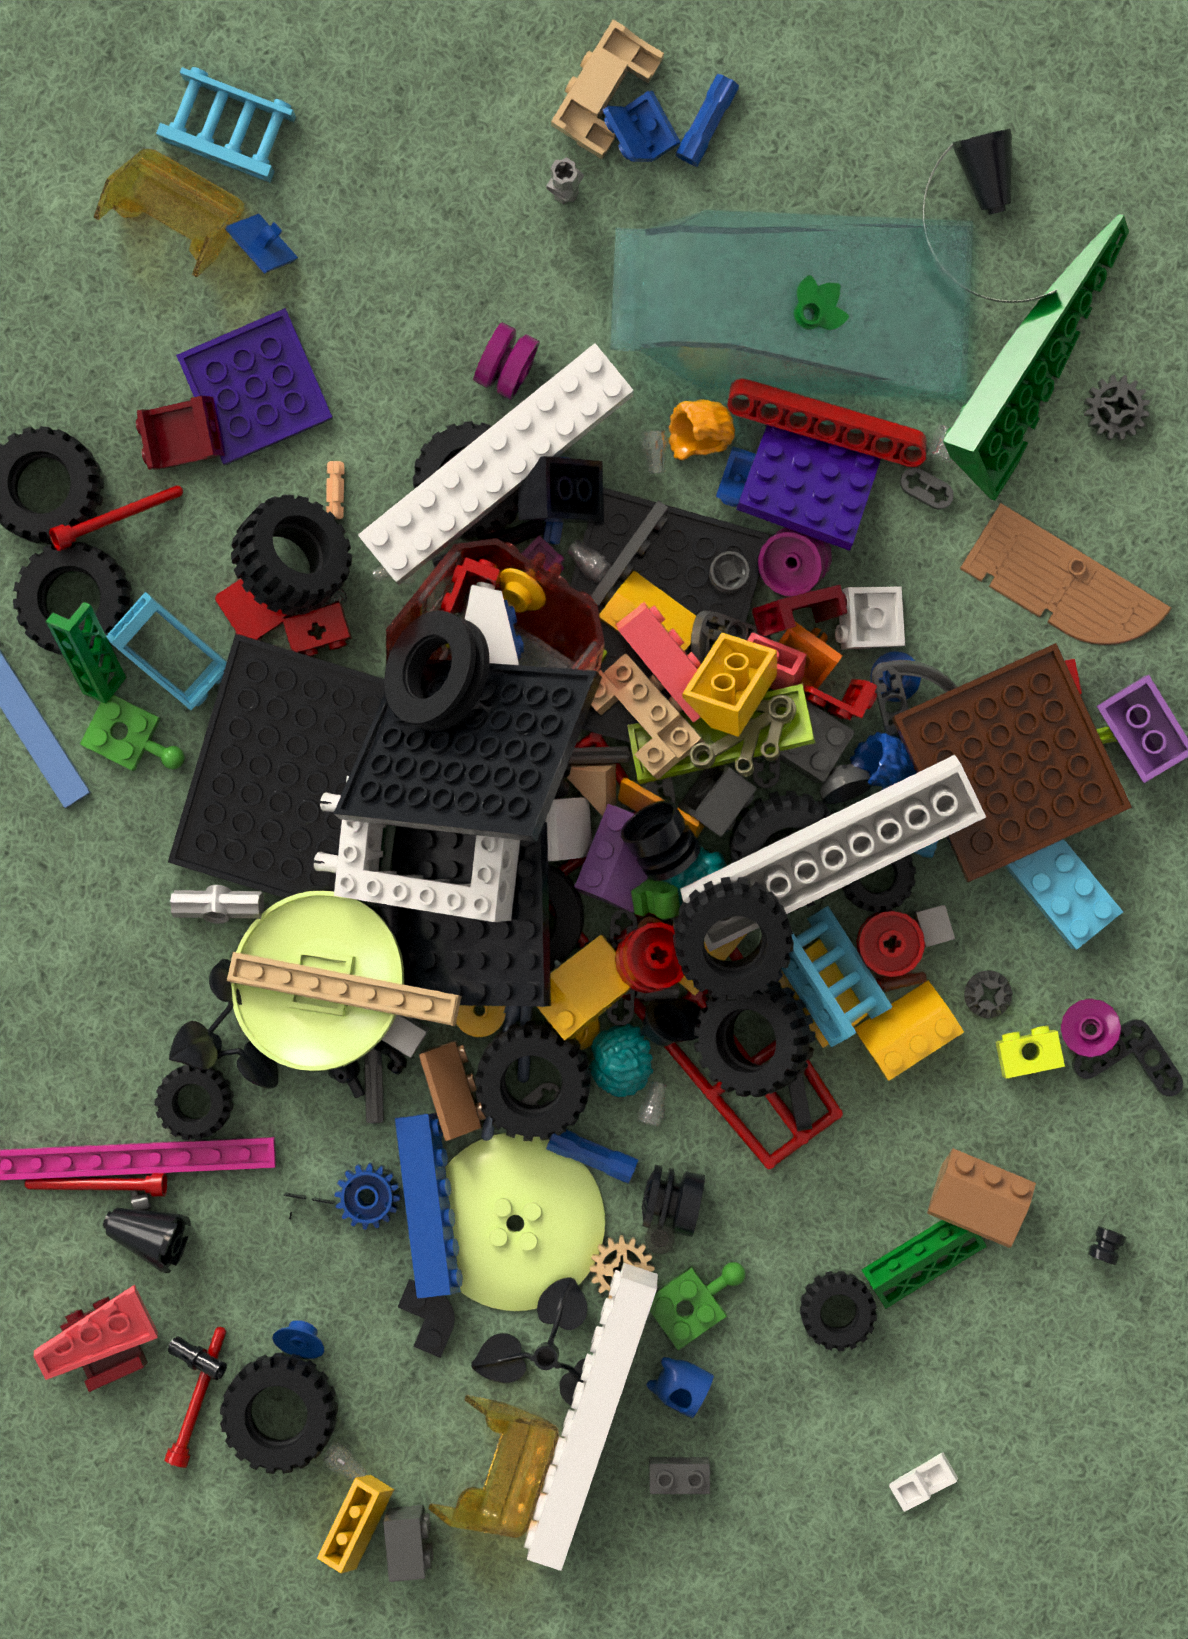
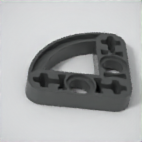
M704 610L694 620L691 634V652L702 663L709 653V640L716 642L721 633L728 634V630L732 625L737 627V637L747 640L752 632L758 634L756 626L718 612ZM707 620L715 625H720L718 630L709 629L706 626Z
M893 660L878 664L872 671V682L877 685L875 693H877L876 698L885 733L897 737L892 735L897 732L892 717L908 710L900 675L924 678L938 685L945 692L957 688L948 676L930 665L917 661ZM884 671H888L890 675H893L889 677L890 686L893 690L887 691L883 680H879V678L883 677ZM890 698H898L901 701L900 708L895 712L885 710V704Z

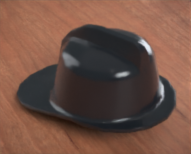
M682 998L652 1000L646 1006L643 1028L640 1034L641 1036H647L653 1043L659 1046H669L676 1042L698 1039L699 1036L694 1035L695 1025L701 1023V1020L697 1018L701 1009L695 1003Z

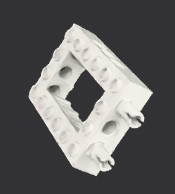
M324 793L321 801L331 803L320 804L321 810L324 812H334L341 795ZM342 820L338 855L318 852L314 858L316 861L325 862L321 864L314 863L316 871L336 873L334 896L490 922L511 921L520 840L476 835L472 879L469 884L449 883L450 880L447 879L428 880L423 879L422 875H396L397 871H378L379 859L383 856V851H380L383 827H386L383 824Z

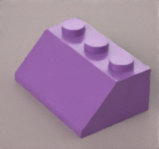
M1149 675L1143 676L1096 706L1143 783L1188 757V738Z
M608 804L574 887L579 893L634 913L631 891L648 879L636 861L637 857L632 855L621 838L622 828L634 813Z

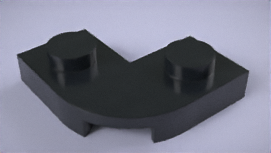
M409 1279L398 1308L425 1319L413 1347L441 1358L454 1327V1309L446 1296L417 1298L415 1281Z

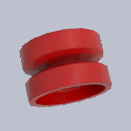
M891 910L888 912H876L866 918L858 930L856 947L857 952L869 969L880 975L894 977L904 975L917 966L923 956L925 941L924 934L914 919L907 914ZM891 937L895 943L892 948L888 949V947L884 946V941L889 940Z
M662 922L648 923L625 935L618 944L615 955L616 970L622 981L631 987L632 990L641 993L659 992L680 982L685 976L676 956L673 935L675 934L673 926Z

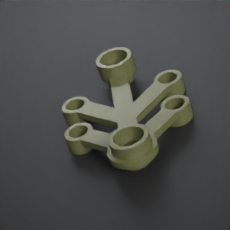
M777 695L770 701L761 700L755 711L762 712L763 714L754 719L750 718L739 737L728 734L711 745L703 742L695 744L689 753L693 765L698 769H707L714 764L715 757L744 740L740 757L735 762V769L742 777L750 776L754 772L752 759L760 730L770 725L768 739L762 744L761 753L768 761L778 759L780 756L778 744L783 725L791 722L796 715L794 701L786 695ZM780 707L787 708L786 713L783 715H778L776 712ZM775 747L776 751L773 754L768 755L765 753L767 748ZM703 754L709 755V758H708L707 761H705V762H700V761H699V757H700L701 755H703ZM742 763H749L750 766L747 770L742 771L739 769Z

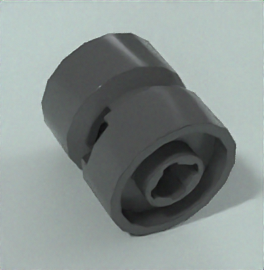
M727 551L719 554L710 566L709 579L711 584L721 593L731 594L743 588L749 577L750 569L748 562L737 552Z

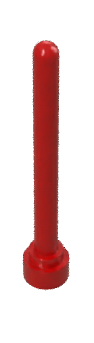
M178 485L72 527L60 524L49 529L51 541L58 551L71 547L77 537L182 496L183 489Z
M152 1173L151 1176H146L145 1179L41 1178L26 1179L24 1183L25 1187L29 1190L145 1191L146 1194H151L152 1197H165L167 1193L166 1173Z
M217 1327L215 1329L207 1352L216 1359H218L226 1336L224 1327ZM202 1371L200 1372L177 1442L173 1443L172 1448H168L164 1459L165 1462L181 1468H187L191 1456L188 1444L211 1377Z

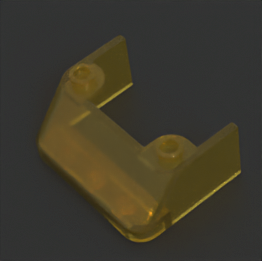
M142 149L106 178L94 218L97 220L101 219L111 209L117 211L120 216L125 218L137 217L142 212H145L192 240L189 251L197 260L192 275L198 277L218 258L231 236L225 228L241 219L245 206L239 198L153 149Z
M466 1395L464 1401L484 1414L488 1428L496 1433H501L483 1489L477 1487L465 1489L460 1494L455 1508L430 1503L428 1509L450 1527L512 1538L520 1537L526 1533L530 1526L558 1442V1428L544 1418L507 1403Z

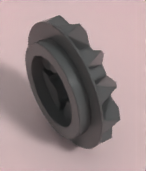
M989 970L973 975L967 982L964 991L965 1002L968 1008L974 1014L983 1018H993L1002 1015L1010 1006L1013 995L1009 981L1000 973ZM982 983L990 990L1000 988L993 995L996 1005L987 999L978 1002L981 996L984 995Z

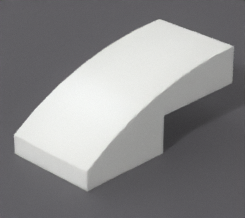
M942 1452L899 1477L889 1487L905 1512L929 1500L932 1494L956 1483L958 1477Z

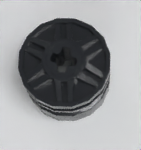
M659 801L642 808L625 823L621 830L622 840L632 855L637 857L636 861L649 880L662 881L677 876L697 859L701 850V844L694 836L689 826L685 825V819L671 801Z
M655 1165L644 1190L641 1206L643 1215L642 1226L650 1228L653 1215L658 1216L657 1230H662L666 1219L670 1218L673 1219V1233L693 1237L703 1195L705 1175L685 1171L681 1182L675 1183L674 1168H669L665 1181L661 1180L662 1166Z

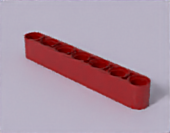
M737 379L730 386L727 406L729 411L736 416L908 467L920 466L926 459L927 439L924 433L917 429L749 379ZM744 395L748 399L741 400L738 399L736 396ZM765 404H774L776 407L768 408ZM801 412L805 415L799 417L794 415L793 413ZM831 421L833 424L825 425L822 422ZM853 429H859V430H861L862 432H861V433H853V432H851V430H853ZM888 438L890 441L882 442L879 439ZM910 446H916V447H918L919 449H917V450H910V449H908V447H910Z

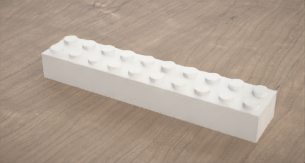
M594 343L359 533L358 536L395 582L400 585L518 490L540 457L560 456L633 397V389L596 343Z
M953 755L681 888V895L683 901L689 903V895L695 889L699 893L704 891L703 884L712 881L713 885L721 884V878L730 877L731 882H737L739 877L747 878L750 885L758 882L764 885L766 892L772 891L778 898L780 905H783L786 914L980 821L986 818V815L961 763ZM742 916L726 917L716 922L708 930L704 942L710 952L759 928V925L755 921Z
M623 1263L621 1271L615 1270L609 1292L612 1299H605L599 1322L603 1325L602 1327L596 1326L591 1341L590 1352H593V1355H586L582 1367L583 1372L580 1380L584 1382H577L571 1405L574 1411L568 1409L563 1424L564 1428L561 1436L565 1438H558L552 1464L555 1466L549 1465L544 1480L543 1492L545 1493L540 1492L534 1518L530 1521L526 1533L524 1548L529 1549L527 1560L560 1571L562 1570L657 1290L658 1274L626 1263Z

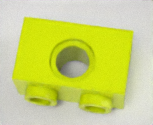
M1049 1026L1032 1028V1034L1020 1036L1019 1032L1003 1034L1002 1040L995 1041L1002 1076L1007 1079L1065 1067L1058 1031L1049 1030ZM1028 1043H1033L1036 1046V1054L1031 1059H1025L1022 1055V1049Z

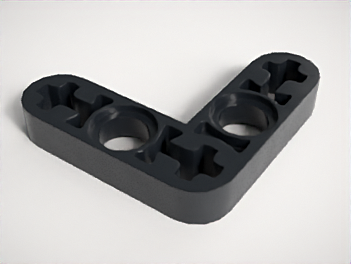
M1132 1019L1121 1025V1032L1123 1037H1127L1132 1033L1131 1027L1133 1025L1137 1028L1143 1027L1144 1031L1140 1033L1142 1038L1140 1040L1137 1038L1128 1040L1127 1043L1130 1045L1128 1049H1126L1124 1042L1119 1038L1117 1042L1119 1052L1116 1056L1107 1057L1105 1054L1100 1056L1105 1061V1064L1101 1065L1100 1061L1097 1060L1091 1064L1092 1071L1088 1073L1086 1070H1079V1067L1082 1065L1080 1060L1082 1058L1086 1060L1093 1058L1077 1054L1072 1061L1074 1072L1079 1077L1090 1079L1133 1053L1160 1094L1175 1096L1183 1088V1079L1150 1027L1139 1019ZM1155 1049L1159 1052L1160 1061L1157 1065L1148 1066L1145 1063L1144 1056L1148 1050ZM1166 1063L1169 1068L1164 1069L1165 1074L1170 1078H1176V1081L1173 1083L1175 1087L1173 1090L1167 1087L1162 1088L1161 1085L1165 1081L1161 1074L1158 1073L1155 1077L1152 1074L1161 1070Z

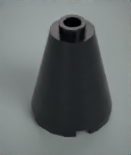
M1011 129L952 142L954 152L981 210L987 209L988 215L1006 211L1005 205L1011 203Z
M117 1207L113 1212L109 1211L107 1213L103 1228L106 1229L108 1237L161 1272L170 1273L171 1270L168 1267L171 1264L176 1266L184 1253L189 1236L183 1237L185 1225L191 1227V1221L189 1217L181 1214Z

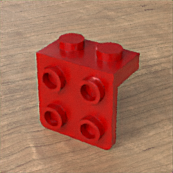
M465 558L463 565H457L452 577V582H454L452 593L447 592L445 594L441 610L457 616L468 587H471V585L477 586V582L492 584L495 586L494 590L499 591L501 584L500 570L496 568L497 566L488 560L480 559L477 562Z
M239 579L215 597L217 604L236 633L253 639L261 638L282 624V619L294 616L282 614L280 609L274 612L267 609L268 605L265 603L261 605L253 599L255 596L250 591L247 593L241 586L243 584L242 579Z
M851 679L841 701L814 687L804 686L807 701L815 706H828L827 712L840 719L862 718L866 709L869 710L873 706L877 697V693H875L877 685L867 680Z

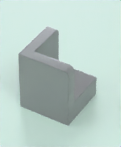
M945 905L913 912L915 920L924 934L925 947L955 939Z

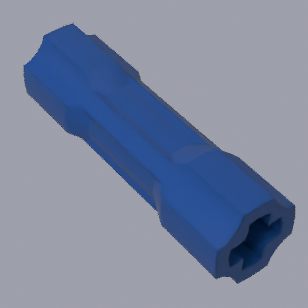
M721 74L716 75L707 92L704 103L676 151L675 156L698 167L721 118L729 108L739 89V85L734 80Z
M567 1129L566 1132L559 1136L556 1133L552 1134L546 1147L551 1152L566 1158H572L628 1184L638 1162V1159L601 1146Z

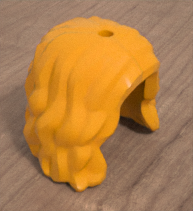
M705 399L694 402L683 401L673 409V414L670 415L669 431L671 436L668 442L671 450L674 452L675 459L677 458L682 461L692 455H708L723 452L734 440L735 427L733 418L727 407L720 402Z

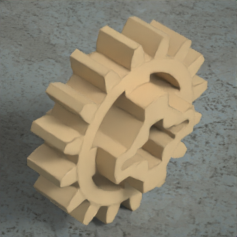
M620 1235L619 1242L617 1243L610 1237L608 1238L609 1246L605 1247L599 1244L598 1249L601 1254H592L591 1257L592 1260L597 1262L596 1265L590 1266V1271L597 1273L592 1278V1283H601L598 1289L599 1293L605 1290L610 1292V1283L607 1282L603 1275L613 1278L615 1272L613 1268L619 1266L620 1256H623V1262L650 1272L654 1271V1265L647 1264L652 1259L651 1253L644 1255L643 1252L646 1245L643 1243L636 1247L634 1237L630 1239L629 1243L625 1242L623 1235ZM617 1250V1255L611 1261L603 1262L609 1253ZM627 1250L635 1253L641 1262L633 1261L627 1255Z

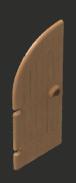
M1002 503L999 504L960 567L961 570L979 581H982L987 573L994 576V579L989 585L990 588L1038 617L1042 615L1045 608L1052 612V615L1047 623L1077 640L1091 644H1120L1141 637L1155 628L1172 609Z

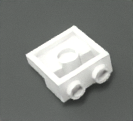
M902 586L848 587L842 589L847 599V614L839 616L840 625L835 629V638L838 643H841V650L905 646Z

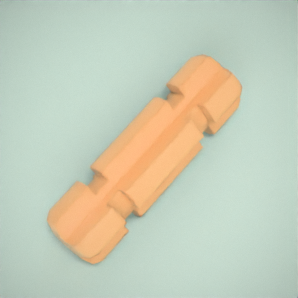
M330 461L327 463V474H330V478L326 480V502H329V506H326V512L329 513L330 511L336 517L334 520H340L344 517V507H341V503H344V479L341 478V475H344L345 465L341 461Z

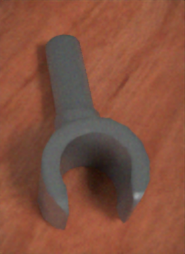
M131 1174L123 1175L124 1178H132ZM130 1190L132 1196L131 1203L134 1209H151V1203L148 1202L150 1199L149 1194L139 1195L137 1190Z

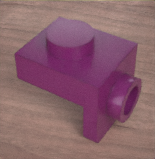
M539 535L518 556L543 582L548 578L553 581L565 569L561 565L565 558L559 555Z

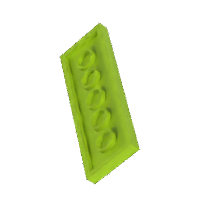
M803 684L766 692L762 700L770 701L777 695H786L796 705L794 719L783 725L778 744L780 751L816 743ZM780 707L776 713L783 715L786 713L787 708ZM755 711L751 718L754 719L763 713ZM685 712L680 713L706 744L711 745L728 735V733L709 727L701 717L693 723ZM640 723L627 725L639 784L656 781L657 779L634 755L652 737ZM770 725L760 730L753 758L763 756L761 746L768 739ZM744 740L715 757V762L711 767L736 762L740 757ZM769 747L766 749L765 753H774L776 751V748ZM707 754L701 755V756L699 757V761H700V762H705V761H707L708 758H709V755H707ZM688 755L658 780L703 769L696 768Z

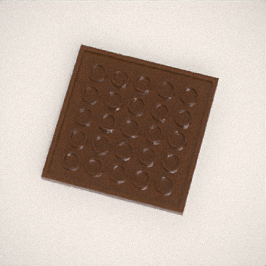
M1056 643L892 717L916 772L923 771L955 755L961 763L986 815V818L947 836V840L967 882H971L1132 808Z

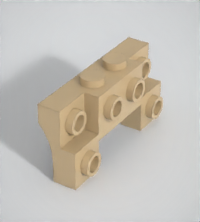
M612 20L593 53L588 51L580 64L583 70L578 78L573 76L565 89L567 96L553 117L551 126L577 141V145L603 159L616 138L615 133H612L607 128L605 122L600 119L603 109L609 104L627 72L649 83L662 62L664 53L640 39L622 24Z
M626 653L604 673L601 670L598 672L602 679L591 704L592 707L602 715L618 700L625 706L652 737L634 755L657 780L675 764L687 757L695 744L705 743L680 714L683 709L671 696L667 699L661 693L665 687L654 675L648 678Z

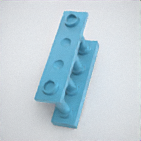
M182 67L180 74L183 80L188 81L189 84L174 122H170L169 126L162 123L159 124L156 135L160 141L270 183L274 170L269 165L268 157L283 118L292 122L295 121L296 116L291 109V105L279 99L271 102L209 78L208 73L199 68L192 67L191 70ZM201 86L217 93L202 132L198 133L196 137L186 133L185 125ZM230 97L243 102L244 106L229 144H225L222 147L214 144L212 137L226 101ZM255 108L271 113L272 116L256 155L253 154L251 158L241 154L242 150L240 147Z
M829 906L807 918L812 927L797 937L794 934L791 935L794 942L793 951L789 953L791 961L788 968L782 967V971L799 998L805 1003L806 1009L811 1014L829 1045L833 1047L856 1033L851 1023L864 1014L868 1013L870 1018L873 1019L893 1006L839 924L837 918ZM819 937L828 952L814 962H811L802 947ZM835 962L844 978L828 988L819 972ZM851 987L861 1003L844 1014L835 998Z

